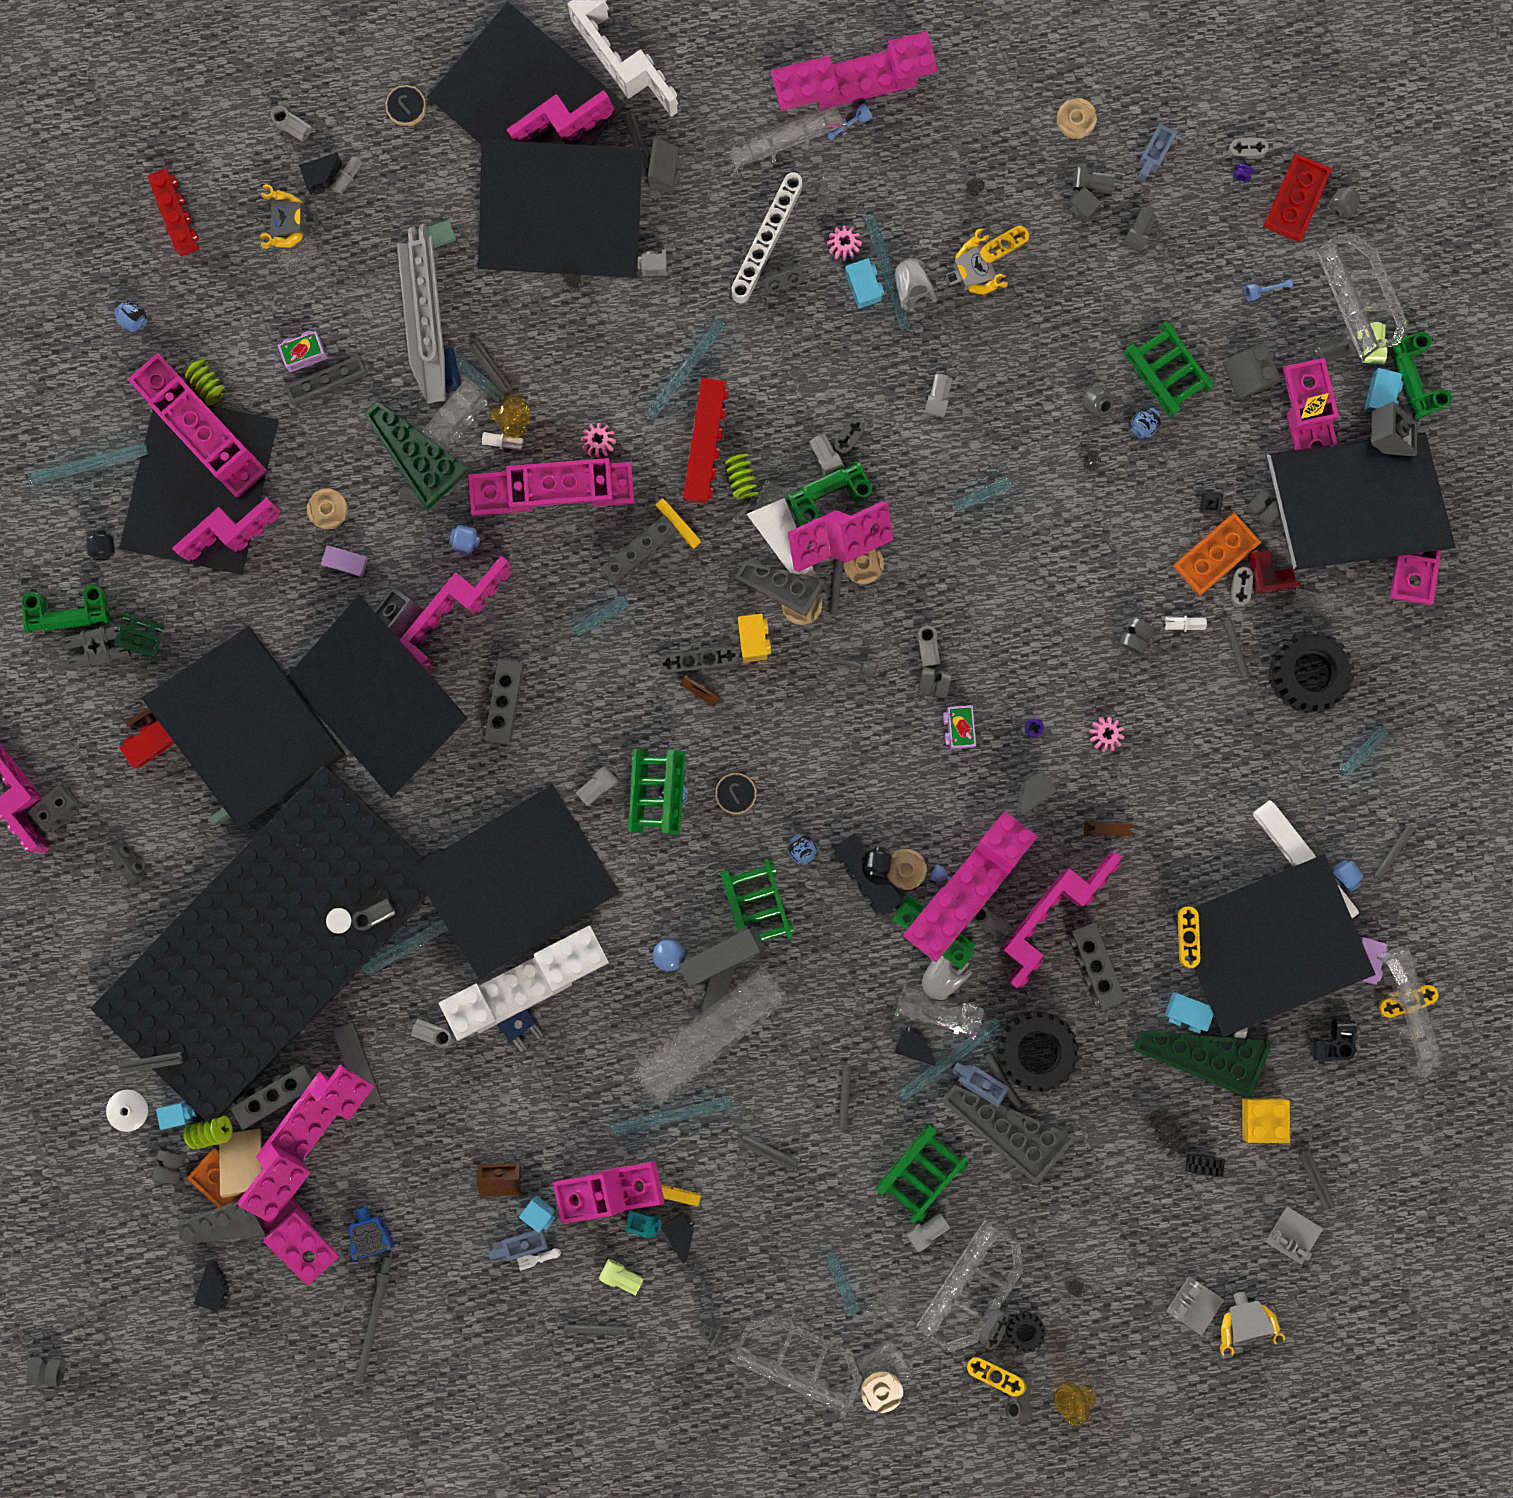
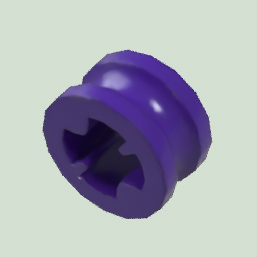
M1238 164L1236 166L1237 171L1233 173V177L1243 182H1249L1251 180L1250 175L1253 174L1254 170L1248 165Z
M1031 719L1025 724V733L1029 737L1036 738L1043 733L1044 725L1039 719ZM1030 723L1039 725L1040 729L1037 730V734L1034 731H1029Z

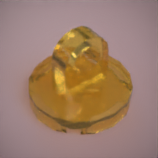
M509 397L502 404L501 408L490 410V419L499 422L500 430L505 436L518 438L526 431L523 429L529 424V406L521 397Z
M1072 1382L1060 1385L1055 1392V1402L1058 1411L1065 1416L1063 1419L1072 1426H1079L1087 1422L1090 1416V1409L1096 1402V1392L1086 1386L1079 1388Z

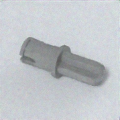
M353 156L344 170H340V175L330 188L337 194L342 195L349 183L354 181L353 177L361 167L362 161Z

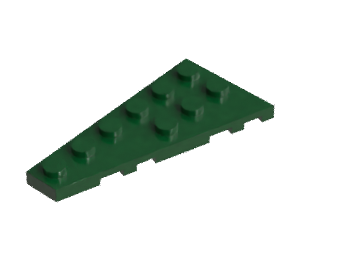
M377 401L364 414L424 508L430 509L472 470L382 402Z
M1140 1030L1133 1050L1251 1099L1273 1041Z

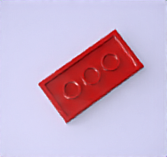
M1295 153L1263 227L1301 242L1332 168Z

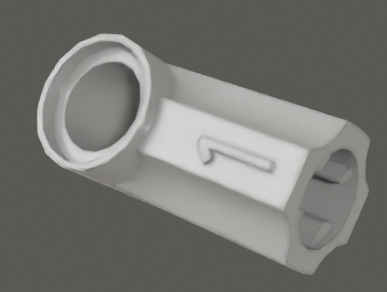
M276 106L271 110L272 121L278 129L284 130L301 142L308 138L312 130L309 124L288 112L283 106ZM280 115L286 116L282 121L277 120Z
M935 374L931 394L928 396L924 413L940 417L945 416L952 378L943 374Z
M825 434L818 435L809 441L824 476L834 473L841 468L844 469L838 453L834 452Z
M930 625L923 626L918 630L916 636L919 642L922 667L939 665L940 658L936 629ZM923 630L931 632V640L926 641L922 638Z
M606 765L600 768L591 777L592 779L576 792L587 806L619 782Z
M417 1019L412 1029L411 1036L435 1044L437 1047H448L455 1041V1035L451 1029L443 1028L421 1019ZM442 1032L448 1035V1041L445 1044L440 1041Z
M938 1213L925 1223L918 1224L910 1229L906 1236L916 1251L920 1252L931 1245L935 1238L949 1230L950 1226L942 1214Z

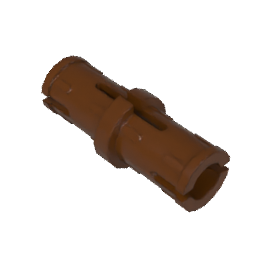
M687 674L680 683V686L695 694L694 697L703 699L713 707L716 706L721 698L720 695L708 689L706 684H700Z

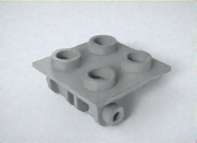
M1286 1206L1266 1243L1302 1265L1304 1260L1308 1261L1311 1258L1310 1250L1323 1228Z
M1189 1276L1166 1312L1202 1336L1225 1300Z

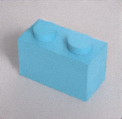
M869 258L845 266V274L858 309L880 302L884 290L881 282L877 283L875 277L877 270L874 263L870 264Z
M1381 368L1373 372L1364 412L1372 413V411L1393 401L1397 405L1399 404V401L1396 399L1403 387L1401 373Z
M1173 992L1164 1016L1169 1017L1168 1022L1181 1026V1023L1189 1025V1030L1200 1034L1201 1030L1208 1031L1213 1013L1209 1005Z
M186 1101L156 1109L160 1130L196 1121V1116L198 1115Z
M535 1195L519 1218L539 1233L542 1228L547 1230L556 1217L553 1214L556 1210Z

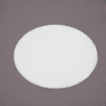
M341 908L333 909L327 915V927L334 933L345 932L351 925L350 914Z

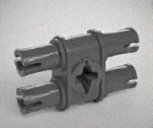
M120 625L109 628L100 626L98 629L82 630L78 635L63 637L62 642H66V644H63L65 650L83 646L85 651L82 655L66 658V661L70 662V664H67L69 670L84 666L93 668L95 665L111 664L115 659L131 657V651L128 652L127 649L118 646L113 648L109 646V641L116 639ZM96 643L100 644V647H98L97 650L93 649V647L96 646Z

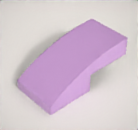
M326 546L320 565L363 577L368 558L346 550Z

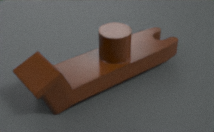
M148 708L125 723L127 727L131 728L145 720L146 724H153L156 720Z
M1084 821V834L1136 835L1134 832H1130L1131 828H1136V825Z

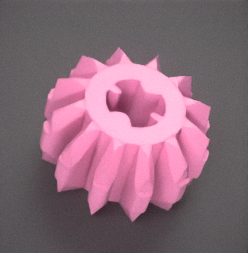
M845 225L842 231L836 227L835 234L830 233L829 238L831 240L827 241V246L831 247L829 253H835V259L842 256V261H846V256L851 260L854 259V254H859L860 249L858 247L862 245V241L858 240L860 234H853V227L846 231L847 227ZM845 241L848 242V244H845L844 246L841 245V243H844Z
M597 423V428L594 429V426L590 424L591 431L584 430L583 433L586 437H581V442L585 443L582 446L583 449L588 450L589 456L595 452L596 458L600 457V452H603L605 457L608 456L606 449L613 451L614 448L610 444L616 443V439L612 438L614 432H608V425L602 428L601 423ZM599 437L602 443L598 444L595 438Z
M1103 717L1099 718V724L1096 722L1092 724L1096 730H1089L1090 734L1095 735V737L1089 739L1090 742L1096 740L1097 743L1094 748L1097 749L1102 745V752L1107 750V746L1110 751H1114V745L1121 746V742L1118 739H1124L1125 737L1119 734L1124 728L1120 727L1117 729L1118 720L1111 724V717H1108L1106 722ZM1105 729H1107L1106 732H1111L1109 740H1107V737L1104 738L1102 735L1105 732Z

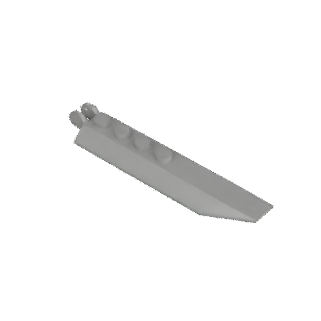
M421 224L419 226V236L416 227L408 228L409 242L398 243L397 250L409 365L427 404L446 401L445 357L433 239L429 235L428 226Z

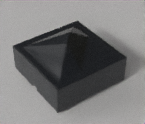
M1202 491L1199 512L1221 514L1223 493Z

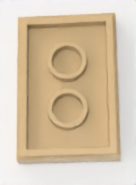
M261 1129L232 1133V1137L227 1143L219 1144L220 1196L222 1198L244 1194L263 1169L256 1158L263 1147Z

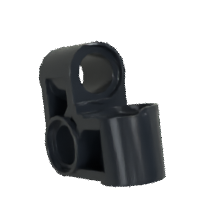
M1333 1020L1331 1024L1332 1040L1313 1039V1060H1351L1356 1053V1022ZM1343 1045L1348 1050L1345 1056L1340 1054V1048Z

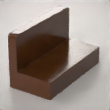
M520 1163L478 1164L477 1185L479 1196L521 1195Z

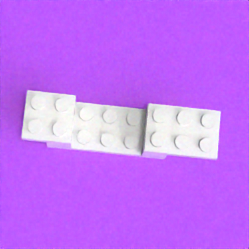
M571 0L567 3L571 21L628 99L646 86H649L671 117L678 113L677 93L672 86L668 87L664 82L666 79L660 70L656 71L653 67L654 62L648 54L645 55L640 49L622 62L619 54L616 51L613 53L609 48L611 45L605 36L601 37L598 33L599 28L597 25L608 19L607 10L609 8L606 4L607 0Z
M589 925L535 953L534 958L480 986L476 983L439 1002V1005L456 1040L459 1041L475 1032L481 1033L572 986V982L609 964Z

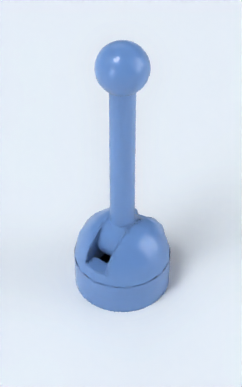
M865 104L859 106L856 109L855 117L834 132H829L827 135L828 139L833 140L835 135L857 120L860 122L870 120L873 116Z
M1288 279L1285 283L1260 288L1256 284L1246 285L1244 289L1246 299L1250 302L1258 299L1262 292L1281 287L1290 288L1293 286V281Z
M940 865L935 866L930 880L939 883L944 880L950 881L951 879L948 877L946 869Z

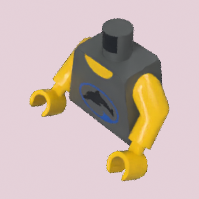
M265 184L263 188L268 189L271 193L268 195L261 193V196L264 199L274 197L275 200H271L270 235L267 233L260 235L261 240L266 239L269 242H262L261 247L268 249L271 245H274V247L292 248L302 238L309 236L310 225H317L319 223L318 214L316 212L310 213V209L303 204V201L294 195L280 190L275 192L270 185Z

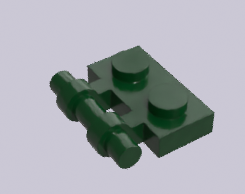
M124 612L122 620L129 622V626L122 624L119 626L114 645L155 658L161 637L155 636L154 632L163 633L165 626L158 624L156 620L151 619L149 621L140 618L138 614ZM136 625L147 628V633L135 629Z

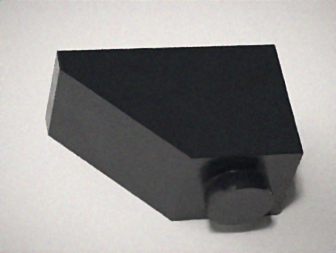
M338 153L299 165L306 188L310 194H321L325 189L330 188L342 165V160Z
M909 1025L906 1028L901 1027L894 1053L935 1066L936 1061L922 1034L918 1033L919 1029Z
M681 1212L662 1224L661 1229L684 1264L687 1262L694 1232L692 1226L695 1223L689 1214L685 1215L684 1212Z
M211 1260L206 1265L194 1304L218 1312L227 1306L230 1295L227 1294L229 1286L217 1262Z

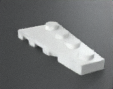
M785 498L747 514L790 573L803 574L809 577L815 575L812 566L800 572L794 570L788 532L796 529V525Z

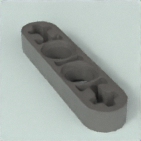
M729 646L667 654L661 657L659 666L663 672L668 674L732 666L737 663L739 654L735 648ZM721 651L720 655L723 656L727 655V651H731L736 656L732 658L731 662H728L727 658L721 659L722 663L718 664L716 652ZM707 653L713 654L715 656L714 663L706 664L703 661L704 655ZM686 656H692L695 659V663L691 667H686L683 664V659ZM676 657H680L682 668L677 669V664L671 665V669L663 666V663H666V659L676 662Z

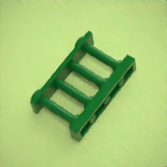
M1165 321L1160 326L1162 333L1140 348L1131 344L1123 353L1169 418L1179 412L1181 402L1202 388L1208 393L1214 386L1212 385L1211 377L1202 371L1177 336L1175 327ZM1168 339L1174 349L1154 363H1147L1143 358L1144 354ZM1179 355L1186 365L1165 380H1159L1155 374L1156 370ZM1191 372L1197 382L1176 397H1171L1167 391L1168 387Z
M633 749L628 832L643 833L644 827H662L661 833L680 835L686 752L667 750V757H649V751ZM648 765H666L665 778L647 777ZM646 786H665L664 798H646ZM645 806L663 807L662 819L644 818Z
M766 859L764 860L765 867L735 876L734 874L729 875V871L720 873L737 930L749 926V923L780 914L784 926L759 933L762 941L787 934L788 940L792 939L791 934H795L792 922L787 923L773 877L774 874H777L773 862L769 863V860ZM769 875L772 886L741 896L740 894H735L733 887L737 886L738 883ZM775 895L778 906L747 916L746 914H741L739 907L743 906V903Z
M908 894L897 909V915L893 920L907 930L926 906ZM961 933L942 956L962 970L974 954L972 949L976 943Z
M928 1124L875 1187L876 1191L881 1195L885 1192L887 1194L890 1193L913 1213L910 1217L913 1223L917 1220L920 1222L927 1215L926 1209L958 1172L961 1174L968 1166V1157L963 1155L959 1159L936 1139L935 1133L937 1131L930 1124ZM926 1144L933 1146L954 1165L947 1175L923 1155L921 1150ZM912 1160L918 1161L941 1181L933 1191L909 1171L908 1165ZM899 1176L901 1178L904 1177L927 1197L919 1207L895 1187L894 1181Z

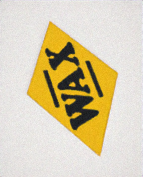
M1329 393L1308 398L1301 419L1321 414Z

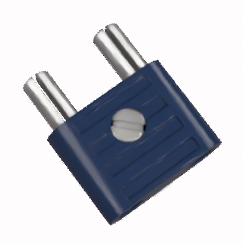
M528 1009L497 1024L510 1042L513 1041L520 1052L524 1051L526 1046L518 1036L526 1030L530 1029L537 1039L543 1036L535 1024L537 1021Z

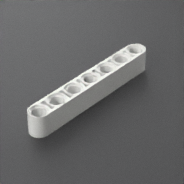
M789 173L784 178L732 285V298L737 303H744L749 299L801 193L802 178L797 173ZM790 182H796L798 186L795 188H791L788 186V184ZM785 199L789 201V204L783 206L779 202ZM773 217H778L781 221L775 224L770 220ZM764 235H770L772 239L770 241H764L762 240V237ZM755 253H761L763 254V258L755 259L753 255ZM750 270L753 271L755 275L752 277H746L744 273ZM742 288L746 290V293L738 295L735 291Z
M1269 800L1253 812L1254 818L1292 866L1316 858L1311 849L1272 801ZM1338 885L1349 913L1354 918L1359 912Z

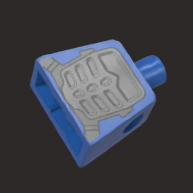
M368 1206L355 1210L358 1222L349 1226L353 1261L390 1250L395 1246L381 1215L371 1218Z

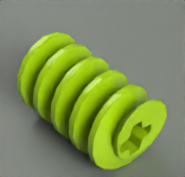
M202 359L190 364L183 374L190 381V384L195 387V391L200 393V397L205 400V404L211 406L224 398L225 393H222V391L225 389V386H217L220 380L218 378L212 380L215 377V373H208L211 368L210 366L203 367L206 361Z
M739 454L725 461V466L729 467L727 474L731 475L729 481L733 483L731 489L736 490L733 492L734 498L747 499L759 495L758 492H752V489L756 488L757 485L750 484L755 477L748 476L753 469L746 468L747 465L751 464V461L744 460L749 454Z
M227 1116L214 1118L211 1124L208 1121L195 1122L185 1127L184 1140L194 1150L227 1143L232 1137L233 1126Z

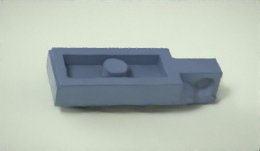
M1159 123L1140 159L1139 165L1143 168L1138 178L1145 181L1150 171L1156 172L1177 132Z
M957 1062L951 1073L960 1078L958 1081L963 1086L999 1107L1009 1090V1087L976 1066L968 1065L965 1067Z
M543 1228L539 1233L536 1230H532L504 1239L497 1243L498 1248L489 1250L488 1254L490 1260L501 1257L502 1261L507 1260L508 1262L548 1249Z

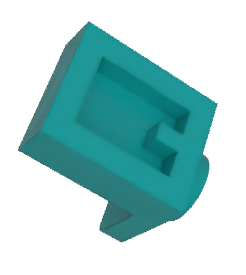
M629 1210L625 1231L645 1238L656 1237L660 1230L661 1217Z

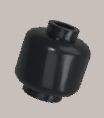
M105 530L93 531V535L87 537V554L93 557L94 561L110 560V557L115 554L114 537L106 534Z
M875 847L874 850L867 851L864 870L868 872V876L883 878L890 873L892 856L886 853V848Z

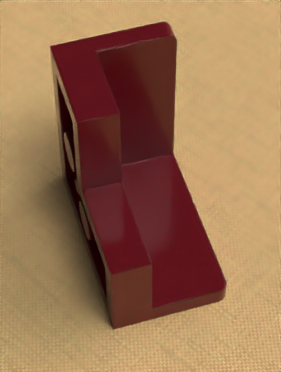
M1257 550L1249 554L1255 595L1293 590L1301 586L1300 582H1296L1293 568L1273 571L1270 551L1258 552Z

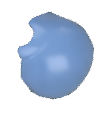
M676 940L661 941L654 947L652 953L653 962L661 970L675 971L680 968L679 964L685 962V948Z

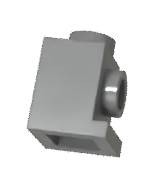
M662 250V254H658L656 251H648L646 254H642V257H638V269L642 270L643 276H667L666 250Z

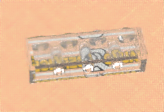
M466 378L421 432L447 451L449 443L452 440L456 441L462 433L460 430L465 425H470L474 420V414L477 410H482L488 402L486 392Z

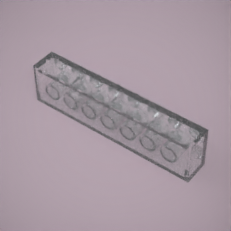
M761 964L723 997L633 1069V1074L657 1104L660 1105L788 1001L789 997Z

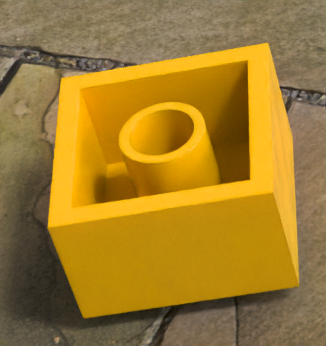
M762 614L739 616L738 626L743 663L767 660L768 654H771L770 639H765V634H768L769 631L767 619H763Z
M1242 1098V1140L1247 1143H1290V1100L1284 1098Z

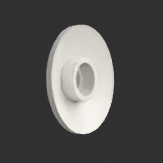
M134 1090L117 1092L110 1098L107 1104L106 1114L108 1121L114 1128L120 1131L130 1132L138 1129L144 1124L148 1116V1105L145 1098ZM124 1107L128 1109L127 1115L122 1113Z

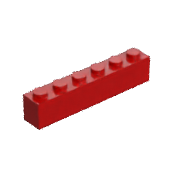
M701 378L683 494L684 501L708 504V500L713 499L714 487H711V480L716 479L717 467H714V461L719 459L720 447H717V441L722 439L723 427H720V421L725 420L726 408L723 407V402L728 400L729 395L726 381Z

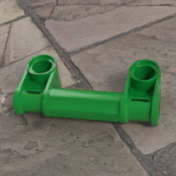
M1426 332L1400 337L1388 343L1394 352V362L1398 372L1402 374L1401 381H1403L1408 402L1412 404L1415 412V420L1444 410L1452 401L1451 393L1445 389L1428 394L1425 393L1413 357L1424 353L1430 347L1432 338ZM1416 340H1421L1424 343V347H1419L1416 344ZM1436 397L1443 398L1444 404H1439L1436 401Z
M856 461L852 466L846 469L841 468L834 473L803 486L793 494H786L785 499L798 524L802 526L819 517L818 509L813 501L846 487L854 502L863 503L870 496L872 486L865 475L862 465ZM857 488L863 489L865 495L859 494ZM804 513H809L812 516V520H807L804 517Z
M89 585L83 591L85 608L47 613L46 600L43 596L27 593L21 601L24 630L26 633H31L34 630L43 629L44 631L91 626L93 623L98 622L110 623L107 593L101 587ZM98 590L99 596L96 600H93L92 593ZM33 598H36L37 605L32 608L31 601Z

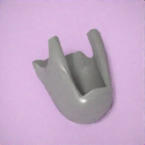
M905 259L897 266L895 271V281L901 308H904V310L909 309V311H913L916 301L924 296L931 298L933 302L938 300L934 287L923 270L925 263L919 259Z
M943 956L937 962L932 960L922 979L924 992L933 999H947L973 973L967 969L963 975H960L969 966V963L967 962L961 970Z

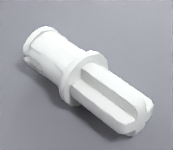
M483 433L482 445L500 447V449L522 450L524 442L522 438L505 436V433L501 435Z
M1184 616V618L1165 617V630H1183L1184 632L1187 630H1206L1207 620L1206 618H1187V616Z

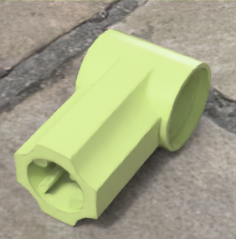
M1374 322L1366 325V341L1362 350V363L1381 365L1385 363L1387 358V347L1384 346L1385 324Z
M612 1259L607 1260L599 1276V1280L612 1287L617 1286L635 1296L644 1280L643 1277L625 1269L622 1264L616 1263Z

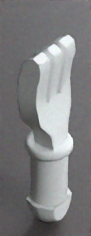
M554 1248L547 1252H539L538 1255L530 1254L517 1258L519 1269L521 1271L533 1267L539 1261L543 1263V1261L549 1259H556L560 1256L561 1251Z

